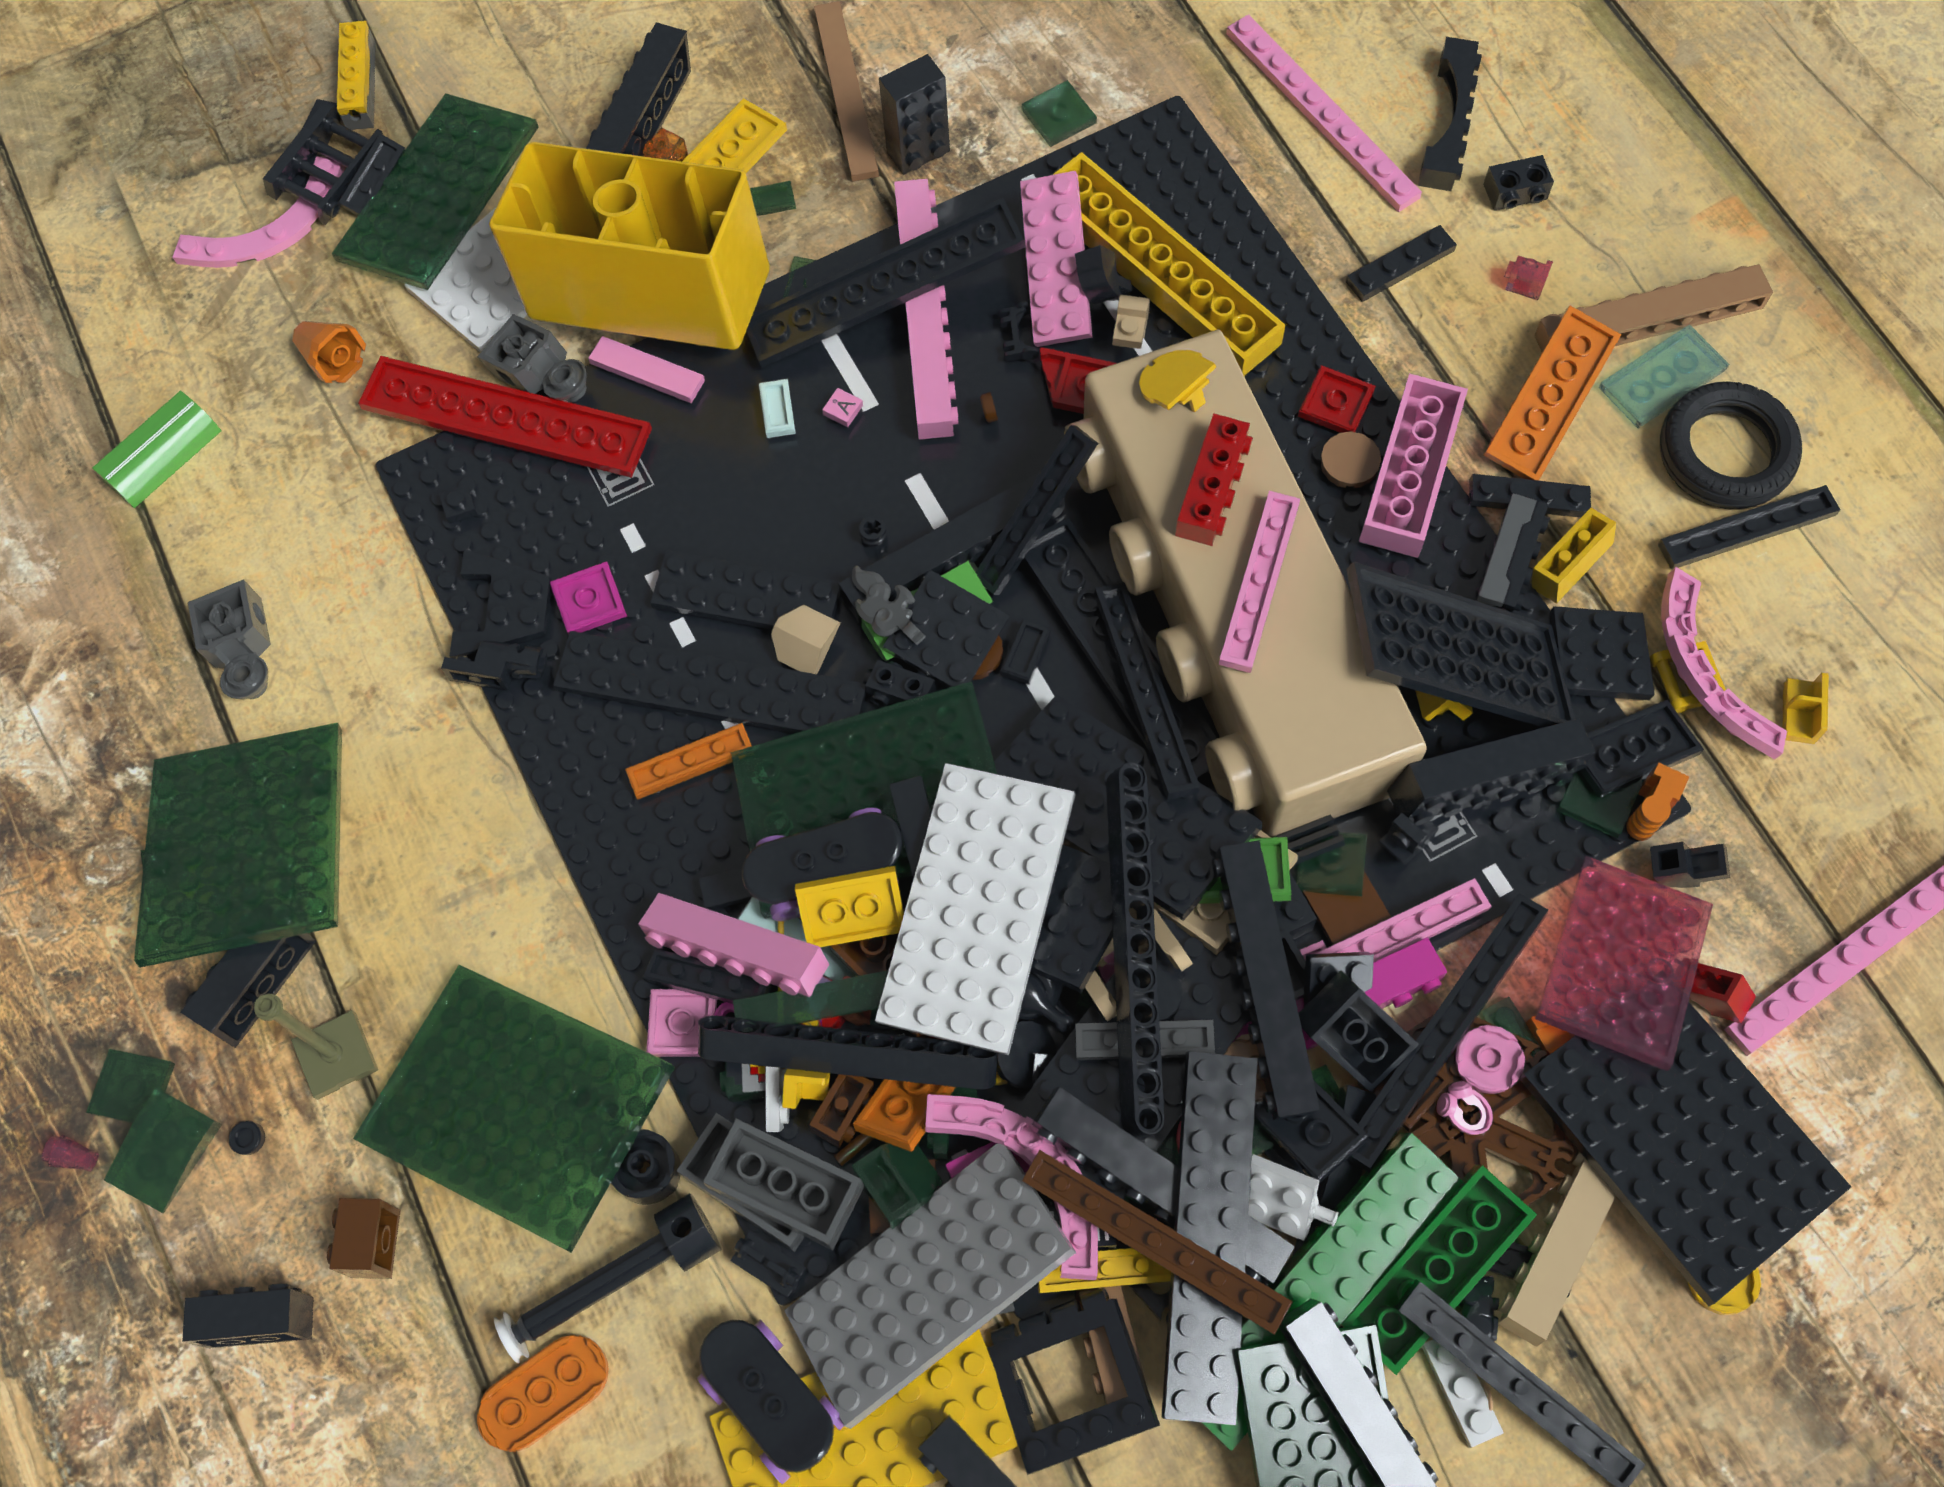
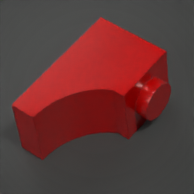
M1682 959L1670 980L1673 983V987L1679 990L1684 997L1704 1007L1712 1016L1740 1024L1756 998L1742 974Z

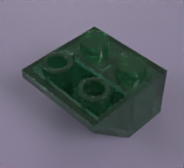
M887 1143L879 1146L852 1165L855 1176L862 1180L864 1190L892 1230L930 1201L934 1196L933 1193L945 1184L918 1144L910 1152Z

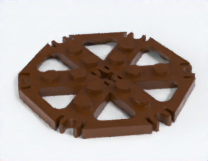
M1433 1015L1407 1033L1416 1041ZM1477 1017L1466 1033L1480 1026L1496 1025ZM1513 1034L1518 1040L1521 1049H1523L1525 1056L1522 1076L1537 1065L1539 1060L1543 1059L1547 1053L1543 1050L1536 1053L1534 1058L1531 1057L1530 1054L1539 1049L1540 1045ZM1456 1048L1441 1069L1454 1080L1453 1083L1463 1081L1455 1065ZM1519 1079L1515 1085L1505 1092L1496 1094L1478 1092L1487 1100L1493 1114L1490 1128L1482 1134L1469 1135L1459 1131L1456 1127L1449 1130L1453 1124L1449 1119L1443 1123L1441 1122L1446 1117L1438 1115L1436 1101L1420 1118L1426 1124L1412 1133L1438 1158L1449 1152L1451 1170L1461 1180L1475 1164L1483 1165L1488 1169L1487 1151L1531 1173L1533 1177L1532 1185L1517 1195L1527 1206L1561 1183L1554 1181L1547 1174L1556 1180H1562L1565 1173L1558 1171L1554 1163L1556 1160H1561L1569 1164L1572 1157L1565 1152H1559V1149L1565 1150L1571 1155L1574 1151L1572 1142L1552 1119L1553 1136L1545 1139L1500 1118L1532 1095ZM1358 1081L1357 1084H1358L1361 1088L1366 1089V1088ZM1457 1099V1106L1463 1111V1116L1468 1112L1471 1113L1476 1109L1478 1110L1468 1122L1469 1125L1476 1124L1480 1119L1479 1109L1475 1105L1465 1107V1103L1461 1099ZM1461 1133L1462 1136L1455 1140L1454 1137Z

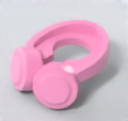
M1465 1081L1455 1082L1448 1087L1449 1093H1443L1439 1097L1436 1106L1438 1115L1448 1117L1453 1126L1459 1131L1469 1135H1478L1490 1128L1493 1120L1491 1107L1481 1094L1472 1090L1471 1083ZM1457 1099H1461L1466 1105H1475L1479 1109L1480 1119L1476 1124L1469 1125L1464 1121L1463 1111L1457 1106Z

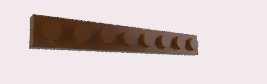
M1041 1150L1037 1153L1022 1180L1024 1183L1274 1335L1292 1304L1291 1300Z

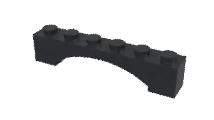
M1446 37L1437 77H1443L1449 89L1452 100V122L1443 137L1433 147H1426L1418 186L1452 191L1454 181H1460L1463 164L1459 163V158H1464L1467 141H1462L1463 136L1468 135L1471 119H1466V115L1471 114L1475 98L1470 97V92H1475L1478 76L1473 74L1474 71L1479 70L1482 54L1477 53L1478 41Z

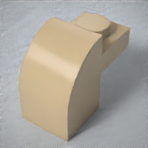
M1120 295L1112 345L1142 348L1149 315V298Z

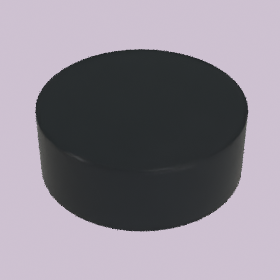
M243 1121L236 1124L229 1134L231 1149L241 1155H252L258 1152L265 1142L263 1127L251 1121Z

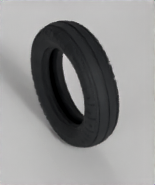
M1723 381L1700 386L1685 394L1672 406L1661 428L1660 453L1669 476L1684 492H1687L1694 499L1710 506L1724 509H1745L1773 499L1791 483L1801 462L1802 438L1793 415L1786 409L1783 403L1777 398H1773V395L1749 384ZM1717 413L1732 414L1750 421L1762 431L1768 440L1771 451L1769 466L1762 472L1749 477H1730L1715 472L1701 462L1694 453L1690 441L1691 426L1699 419Z

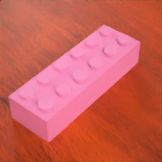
M1409 373L1359 542L1412 557H1419L1467 394V388Z

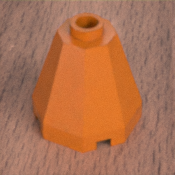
M302 321L294 329L292 341L317 377L323 382L333 383L332 381H337L339 383H346L362 367L363 358L360 357L361 350L365 352L366 343L358 331L351 325Z

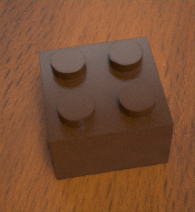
M339 1198L338 1208L334 1209L332 1215V1226L335 1229L333 1243L329 1244L327 1250V1262L330 1264L329 1269L350 1278L392 1279L401 1210L381 1199Z

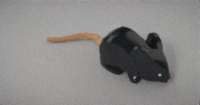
M1485 1276L1459 1303L1461 1307L1459 1313L1490 1339L1497 1341L1498 1317L1494 1316V1310H1498L1499 1298L1491 1297L1494 1291V1277ZM1483 1380L1489 1410L1492 1411L1493 1400L1489 1384Z

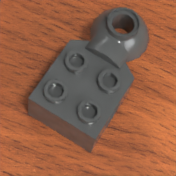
M512 314L477 356L495 378L521 391L535 394L544 389V392L553 399L575 402L584 396L587 389L585 365L580 360H565L567 351L549 330L515 314Z
M243 579L189 601L188 607L196 650L215 668H224L220 677V687L223 693L230 698L241 700L256 699L263 695L268 685V667L264 659L259 656L271 643L262 598Z

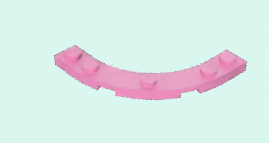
M316 156L313 164L338 178L346 167L329 157ZM310 175L305 188L325 197L332 186ZM299 197L288 211L275 221L258 230L239 236L209 238L180 234L172 258L176 264L214 268L237 266V262L254 258L257 261L266 259L295 244L312 230L311 225L319 217L317 206Z
M1675 567L1667 576L1661 604V619L1666 644L1677 667L1678 675L1685 681L1705 709L1726 727L1730 734L1739 737L1758 751L1775 760L1783 754L1787 731L1751 709L1729 688L1724 691L1713 677L1716 674L1715 670L1708 661L1704 651L1697 649L1694 637L1698 634L1695 610L1701 582Z
M928 1094L925 1132L962 1134L987 1139L1005 1145L1030 1166L1039 1150L1082 1175L1075 1161L1065 1154L1067 1150L1056 1141L1055 1145H1051L1036 1134L1039 1129L1032 1125L1034 1120L1031 1118H1024L1013 1111L1005 1109L1004 1105L984 1099ZM1054 1201L1060 1228L1076 1251L1073 1256L1061 1264L1060 1278L1096 1280L1098 1272L1097 1226Z

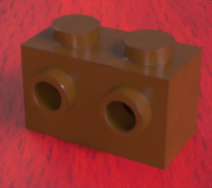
M839 1074L809 1124L810 1132L838 1148L841 1147L843 1141L850 1143L856 1133L853 1122L873 1096L874 1082L865 1077Z

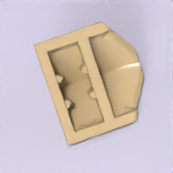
M802 605L779 617L771 634L778 661L801 672L818 674L841 622L806 605Z

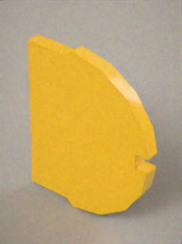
M1175 350L1152 360L1153 366L1147 365L1141 373L1139 380L1140 389L1143 397L1150 404L1156 403L1169 410L1176 403L1184 406L1189 401L1191 410L1196 412L1206 403L1202 389L1210 383L1206 376L1216 368L1214 362L1202 357V353L1192 350Z

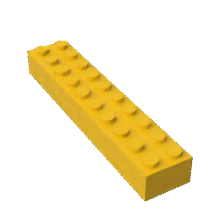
M1079 153L1053 174L1076 171L1078 174L1084 243L1089 248L1101 245L1113 251L1117 272L1124 278L1131 280V284L1149 298L1150 301L1193 338L1215 330H1221L1244 376L1282 345L1285 324L1084 153Z

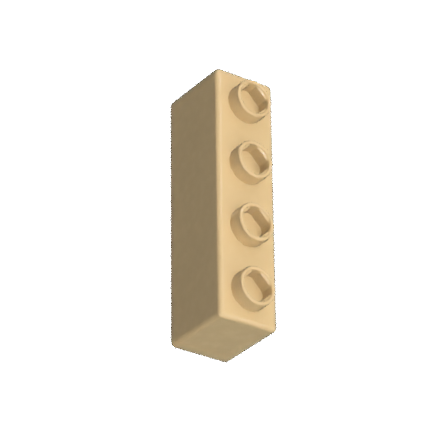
M1215 330L1090 372L1085 379L1084 419L1066 425L1064 435L1070 425H1076L1099 444L1076 478L1086 493L1091 494L1106 488L1108 489L1122 520V523L1111 526L1109 531L1110 546L1120 577L1125 582L1127 590L1135 596L1153 590L1170 628L1159 631L1156 636L1158 656L1166 680L1176 698L1181 702H1188L1202 697L1220 738L1209 741L1205 747L1207 766L1216 792L1231 801L1234 810L1244 809L1246 811L1252 808L1255 816L1262 821V831L1271 838L1330 814L1333 818L1390 798L1387 790L1408 764L1423 759L1427 749L1426 743L1398 686L1366 676L1351 591L1222 331ZM1175 350H1192L1202 353V357L1214 362L1216 368L1206 376L1210 383L1202 389L1206 403L1196 412L1191 410L1189 401L1184 406L1176 403L1169 410L1156 403L1150 404L1142 395L1139 380L1147 365L1153 366L1152 360ZM1213 413L1250 423L1248 436H1252L1253 441L1249 454H1242L1240 460L1241 463L1245 464L1240 482L1234 481L1231 488L1236 490L1231 509L1225 508L1222 515L1227 517L1222 536L1216 535L1213 546L1177 537L1175 533L1177 520ZM1269 491L1300 498V503L1252 671L1247 673L1219 665V660Z

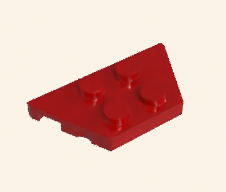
M1043 347L1040 348V360L1052 407L1084 414L1086 376L1090 372L1117 363Z

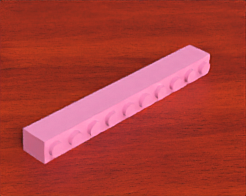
M928 179L894 182L900 244L937 228V213H931V207H936L935 190H929ZM944 285L906 302L919 440L954 436L953 425L959 424L957 406L951 407V399H956L954 381H948V375L953 374L952 356L946 357L945 350L951 349L949 332H943V326L948 325L947 308H941L940 301H946Z

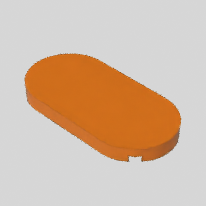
M575 1335L561 1337L549 1344L493 1384L484 1393L480 1402L479 1413H477V1425L481 1436L489 1445L503 1451H520L533 1445L600 1395L607 1382L609 1370L604 1351L593 1340Z

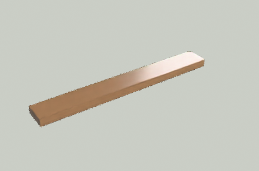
M840 1L815 5V16L852 182L879 177V170Z

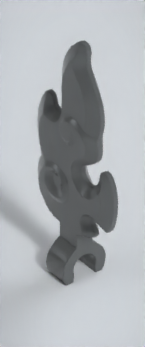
M859 566L853 568V583L866 595L863 601L859 599L855 601L859 616L871 624L874 632L879 636H890L901 629L918 645L926 636L909 620L913 612L910 609H906L908 604L915 602L912 593L906 587L896 585V599L889 601L891 588L885 583L882 576L876 572L861 570Z

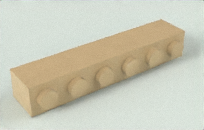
M1577 1150L1571 1164L1576 1166L1572 1175L1566 1174L1558 1187L1557 1192L1561 1194L1557 1205L1552 1203L1544 1215L1543 1221L1547 1223L1543 1234L1538 1232L1528 1248V1251L1533 1253L1528 1264L1523 1262L1514 1276L1513 1280L1518 1284L1513 1294L1508 1292L1498 1311L1503 1313L1498 1324L1536 1347L1546 1341L1616 1196L1579 1150Z

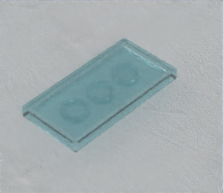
M1689 324L1602 381L1599 389L1637 428H1640L1672 407L1688 392L1705 385L1726 371L1730 364Z

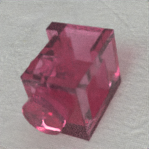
M1518 255L1516 262H1509L1504 277L1509 279L1505 290L1539 300L1553 261L1547 260L1546 264L1532 258Z

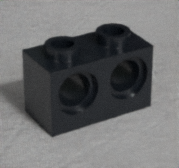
M1540 155L1489 166L1483 185L1493 210L1496 211L1547 200L1554 180L1544 156Z

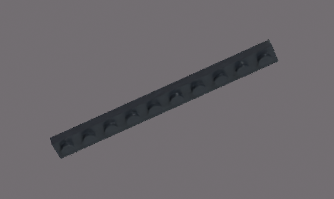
M1518 894L1416 1040L1419 1045L1399 1064L1358 1123L1369 1135V1140L1348 1158L1350 1161L1367 1172H1371L1548 914V909L1524 895Z

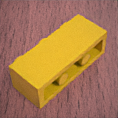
M1590 508L1533 568L1532 587L1538 593L1557 604L1613 545L1616 522Z

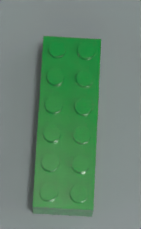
M1475 1164L1462 1179L1464 1181L1463 1184L1341 1324L1344 1328L1367 1323L1375 1324L1377 1326L1382 1362L1395 1375L1401 1371L1430 1338L1427 1333L1395 1308L1414 1281L1417 1279L1455 1309L1537 1216L1529 1206L1483 1165Z

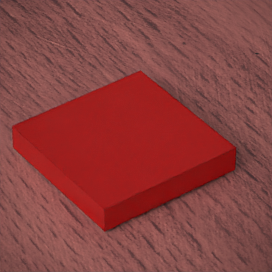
M1321 365L1299 410L1298 417L1340 433L1356 432L1376 386Z

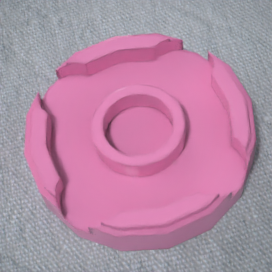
M1485 1025L1473 1029L1464 1035L1456 1048L1455 1065L1458 1074L1463 1081L1471 1083L1472 1088L1478 1092L1488 1094L1505 1092L1516 1084L1524 1071L1525 1056L1523 1049H1521L1515 1036L1501 1027Z

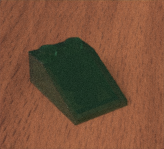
M155 1088L136 1116L104 1181L164 1213L222 1124Z

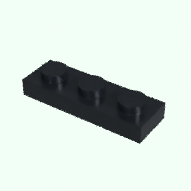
M380 133L339 201L341 207L365 220L406 152L405 147Z

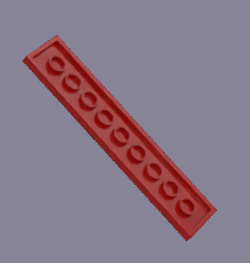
M380 356L358 402L360 408L365 411L630 478L634 474L652 430L650 422L385 356Z

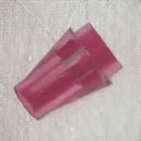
M53 1135L50 1137L42 1153V1161L47 1162L49 1167L79 1169L89 1172L94 1169L99 1158L98 1152L88 1149L66 1135H61L60 1137Z

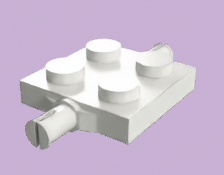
M1253 1154L1251 1160L1249 1216L1264 1225L1303 1241L1309 1233L1310 1225L1314 1218L1332 1227L1338 1218V1212L1319 1205L1317 1196L1319 1180Z

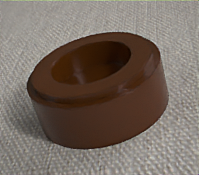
M991 392L981 394L980 400L986 421L988 423L998 421Z

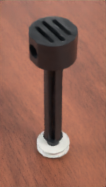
M689 1193L654 1214L655 1222L660 1231L659 1234L525 1314H520L516 1323L506 1312H503L501 1320L494 1317L496 1331L512 1359L516 1363H520L522 1355L529 1358L525 1341H536L538 1337L672 1257L675 1258L681 1269L686 1272L721 1251L720 1242L695 1197ZM692 1228L690 1233L684 1237L686 1231Z

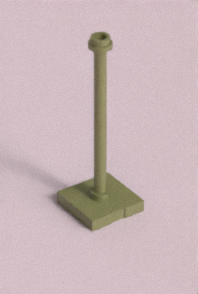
M265 994L256 1000L254 1011L257 1017L264 1021L274 1020L297 1036L291 1039L313 1098L319 1100L339 1090L341 1087L379 1070L357 1014L351 1010L314 1029H310L284 1010L281 999L276 995Z

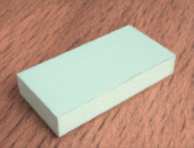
M788 379L759 383L767 438L796 434Z

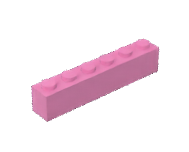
M658 893L638 923L646 935V941L654 947L662 948L665 946L682 957L690 955L698 958L708 966L714 967L715 964L722 966L736 976L744 974L752 977L762 985L768 986L770 983L779 986L790 995L798 993L810 997L830 965L819 946Z

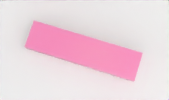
M604 336L600 338L588 358L592 365L689 403L693 402L705 381L702 374Z

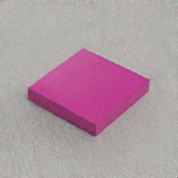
M607 561L550 581L568 635L570 631L582 633L627 616Z

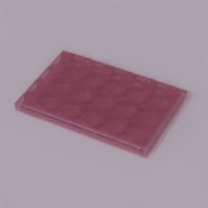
M1586 856L1578 875L1535 1019L1668 1071L1673 1065L1713 904Z

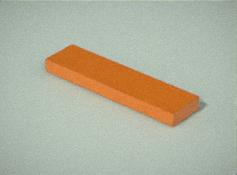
M740 723L625 770L638 800L754 754V750L743 723Z

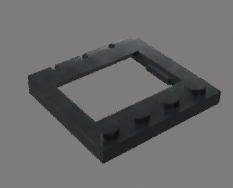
M1104 1287L1081 1296L1084 1310H1081L1077 1299L1050 1308L1052 1323H1050L1047 1313L1043 1311L1018 1322L1021 1335H1019L1014 1323L991 1332L993 1346L988 1347L989 1355L996 1371L1000 1390L1027 1475L1160 1426L1117 1299H1110ZM1104 1326L1128 1397L1036 1431L1031 1417L1033 1411L1023 1380L1019 1379L1014 1360Z

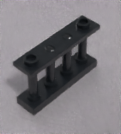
M324 101L263 177L266 194L277 200L283 192L288 191L317 206L320 223L326 225L331 217L334 218L338 214L341 207L339 203L341 197L379 134L383 135L382 131L377 129L370 139L339 124L334 106ZM335 133L360 146L362 149L355 158H352L323 141L328 134ZM319 152L347 168L338 178L313 165L308 160L313 153ZM303 171L332 186V188L325 197H322L292 180L298 172L301 173Z

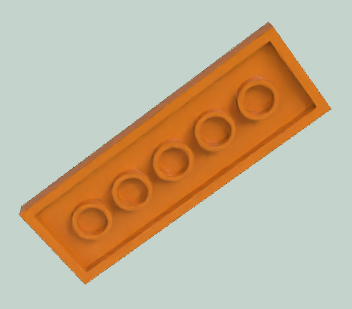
M1570 305L1565 310L1483 456L1523 479L1539 481L1621 334Z

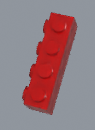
M1213 413L1177 520L1175 536L1213 546L1216 535L1222 536L1227 517L1222 515L1225 508L1231 509L1236 490L1231 488L1234 481L1240 482L1245 465L1240 460L1242 454H1249L1253 437L1248 436L1250 423Z

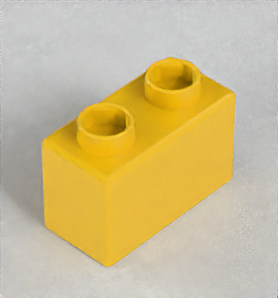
M531 142L524 147L489 222L491 231L525 311L530 319L735 350L740 347L770 270L747 176L740 169Z

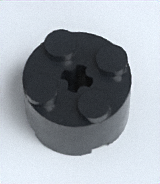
M639 1129L626 1133L618 1140V1143L607 1157L606 1168L610 1182L625 1198L637 1204L650 1205L664 1200L676 1191L681 1176L677 1172L681 1162L676 1150L663 1136L650 1130ZM647 1161L650 1167L646 1168L645 1173H641L638 1169L643 1168V1162Z

